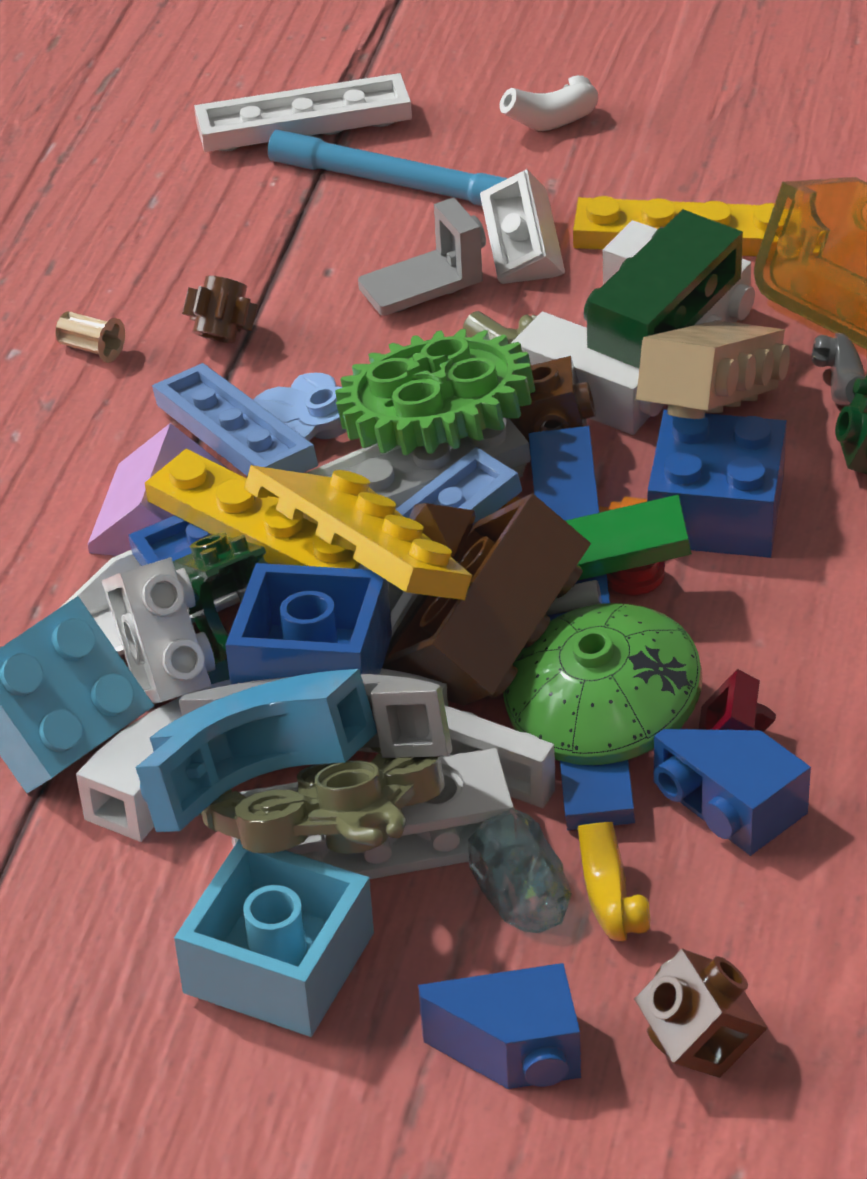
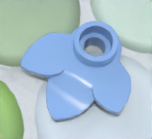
M324 373L302 374L294 380L291 387H274L265 390L253 399L308 441L313 437L319 439L335 438L347 431L342 429L336 405L335 390L342 387L337 386L335 379L330 375Z

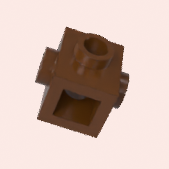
M567 356L531 365L535 384V392L530 393L532 402L530 405L519 406L521 412L519 418L509 419L528 442V433L587 426V419L596 417L595 404L588 381L582 383L578 381L572 357Z
M681 949L672 959L660 966L655 977L634 998L650 1024L647 1028L649 1038L661 1052L670 1057L673 1064L718 1078L768 1029L745 993V990L748 988L747 980L731 962L720 956L710 959Z

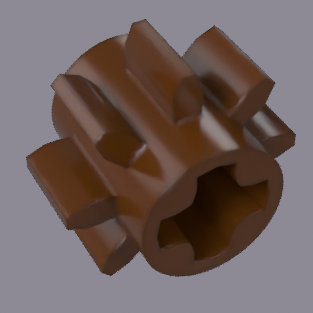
M206 276L203 287L199 286L198 289L188 287L182 314L190 316V320L195 321L193 327L194 334L214 341L234 343L237 332H241V330L252 331L258 305L251 303V299L245 298L247 285L224 277Z

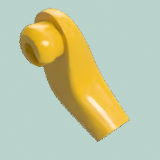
M613 822L578 826L586 890L592 911L601 928L609 938L616 941H626L627 933L641 934L647 932L651 926L649 902L642 895H633L631 897L626 895V878Z

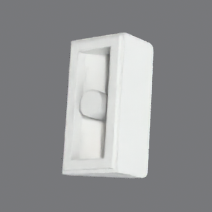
M527 169L480 193L499 282L506 284L553 278L565 273L547 190Z

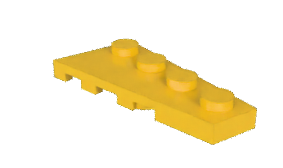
M250 466L244 487L246 491L257 498H267L268 496L279 498L276 507L277 511L292 520H302L304 517L318 524L315 535L331 545L355 551L354 560L404 592L465 600L472 574L451 557L452 550L432 541L422 533L423 525L401 515L395 509L396 502L373 491L369 487L370 480L366 477L345 470H334L332 477Z

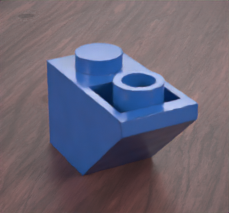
M663 729L654 736L653 782L660 791L671 801L680 802L704 820L711 831L718 837L729 839L750 856L808 814L811 767L764 732L758 730Z

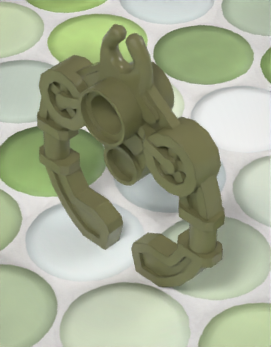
M370 747L373 751L379 753L371 763L366 761H347L337 764H316L301 770L297 774L299 793L293 790L273 789L246 797L237 791L232 792V789H229L214 800L199 815H202L203 822L208 828L215 832L219 831L225 835L240 839L243 849L253 853H275L289 850L303 843L310 835H324L326 846L331 851L343 854L361 853L382 845L388 837L400 838L402 836L407 821L401 811L404 806L424 803L440 795L445 788L440 756L382 758L380 747Z

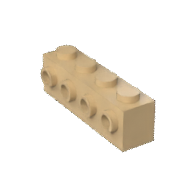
M715 320L643 337L636 400L667 404L668 415L691 419L705 418V412H723V406L739 407L741 406V401H757L758 394L778 388L779 380L782 381L786 377L790 361V349L788 345L783 344L785 329Z

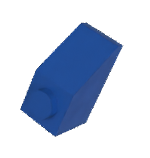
M564 963L418 985L421 1029L424 1043L507 1089L532 1085L545 1087L560 1081L581 1078L580 1029Z

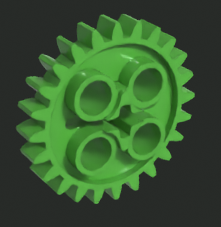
M461 329L454 336L444 337L442 330L437 331L431 340L426 341L415 335L411 338V345L404 347L391 343L389 344L390 353L386 355L370 353L368 354L370 364H354L352 366L353 375L342 377L340 379L342 388L335 390L342 429L347 430L350 440L360 438L361 447L363 448L378 443L380 453H386L398 445L401 446L402 454L408 455L418 446H425L428 454L434 453L439 444L446 442L450 447L456 449L460 447V439L467 436L481 441L484 439L482 430L485 428L503 430L505 428L503 418H519L521 416L519 406L531 404L530 393L535 392V384L528 352H522L521 343L508 344L507 336L504 334L490 340L487 330H483L471 338L467 337L466 329Z

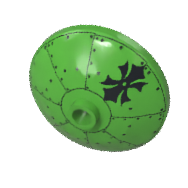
M608 603L590 605L572 610L551 620L547 629L534 644L528 648L523 647L513 663L518 669L517 674L503 692L506 711L514 730L532 734L541 740L554 744L555 760L577 765L611 764L640 756L654 749V736L663 729H680L684 725L699 700L703 679L702 667L697 648L689 634L681 625L665 614L632 604Z

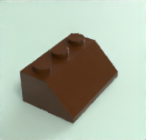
M533 493L474 522L457 559V563L472 574L465 600L425 595L388 649L382 668L415 674L446 683L448 701L461 706L488 696L491 699L498 697L515 678L518 669L513 663L523 647H530L547 629L550 617L546 615V612L555 598L564 596L580 578L583 569L578 563L591 543Z

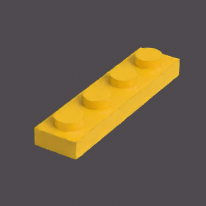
M598 196L595 198L578 197L573 227V248L603 250L632 220L659 229L660 227H665L684 209L743 231L742 256L796 258L799 207L781 206L775 203L748 205L726 204L721 201H708L705 203L677 202L662 198L630 200L614 199L609 196Z
M187 448L144 483L148 502L212 535L226 533L227 537L231 538L245 535L247 542L265 548L266 554L263 557L269 564L358 569L361 563L353 559L355 551L331 545L315 535L318 524L304 517L302 520L288 518L276 510L279 498L269 496L267 498L255 497L244 489L247 478Z

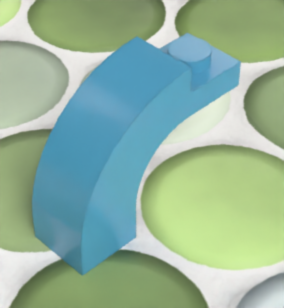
M348 669L304 674L251 687L201 706L174 720L152 735L150 742L154 752L135 768L140 780L141 794L148 805L156 832L181 831L220 795L238 784L262 774L301 765L347 762L377 733L360 670Z

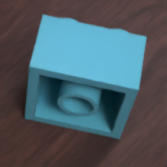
M79 596L0 648V756L26 793L31 792L53 778L154 706Z
M239 839L174 937L183 993L312 1037L374 934L369 877L286 850L275 853H253L243 849Z

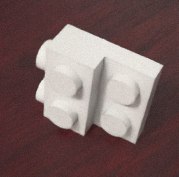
M170 557L118 573L102 580L129 670L152 703L163 702L212 686L207 672L215 670V660L205 633L195 634L188 608L195 606V596L190 579L184 568L175 570L172 558Z

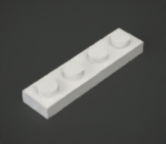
M401 73L194 105L196 123L204 152L215 150L232 151L241 146L269 142L272 133L276 129L307 136L316 134L333 135L343 130L367 126L383 127L394 122L412 119L411 100Z

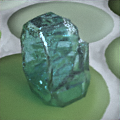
M514 808L485 820L468 839L469 868L487 899L506 923L524 932L541 933L562 924L572 893L564 874L563 863L545 839L539 823L530 815Z

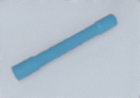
M278 129L272 133L268 144V157L270 161L311 170L324 169L468 200L478 206H482L481 192L508 179L486 173L473 174L324 142L320 138Z

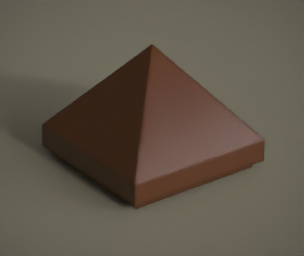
M428 503L414 505L409 519L423 525L422 533L429 539L452 550L451 557L456 562L476 518L474 510Z

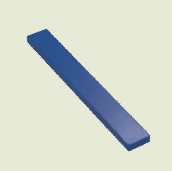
M589 426L528 433L534 495L563 520L599 513ZM607 574L578 580L575 583L597 580L600 587L602 604L610 603ZM567 612L558 613V614H552V615H547V616L550 617V621H551V620L557 618L558 616H561V615H563V614H565V613H567ZM628 760L603 765H577L560 761L567 831L577 830L580 825L613 822V826L635 823Z

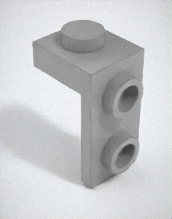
M454 197L434 204L436 250L373 271L358 278L359 290L380 315L400 312L408 307L445 294L454 293L459 289L483 281L481 248L486 245L483 226L480 220L475 215L470 216Z

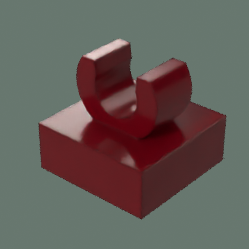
M737 669L702 705L698 730H758L764 732L776 720V714L767 706L757 703L760 680Z

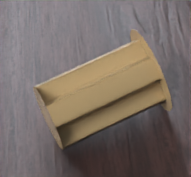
M68 311L60 316L56 325L55 335L59 344L99 354L104 362L114 361L123 349L125 328L122 321L118 318L110 319L107 322Z

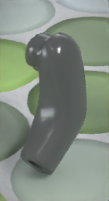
M836 333L834 338L827 335H819L813 342L812 362L818 367H831L832 400L837 405L850 406L856 395L853 391L855 380L857 378L865 379L866 377L859 354L850 338L843 333Z

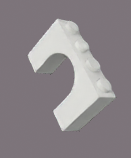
M632 220L603 249V285L620 269L622 263L627 258L633 257L651 240L657 230L656 228ZM742 259L741 279L695 325L715 320L736 323L738 319L743 320L747 317L755 298V290L753 287H750L751 261ZM542 311L511 342L521 343L522 352H528L531 365L571 356L579 383L588 381L596 410V417L590 418L592 420L634 435L650 416L658 415L664 404L636 400L639 368L587 348L586 327Z

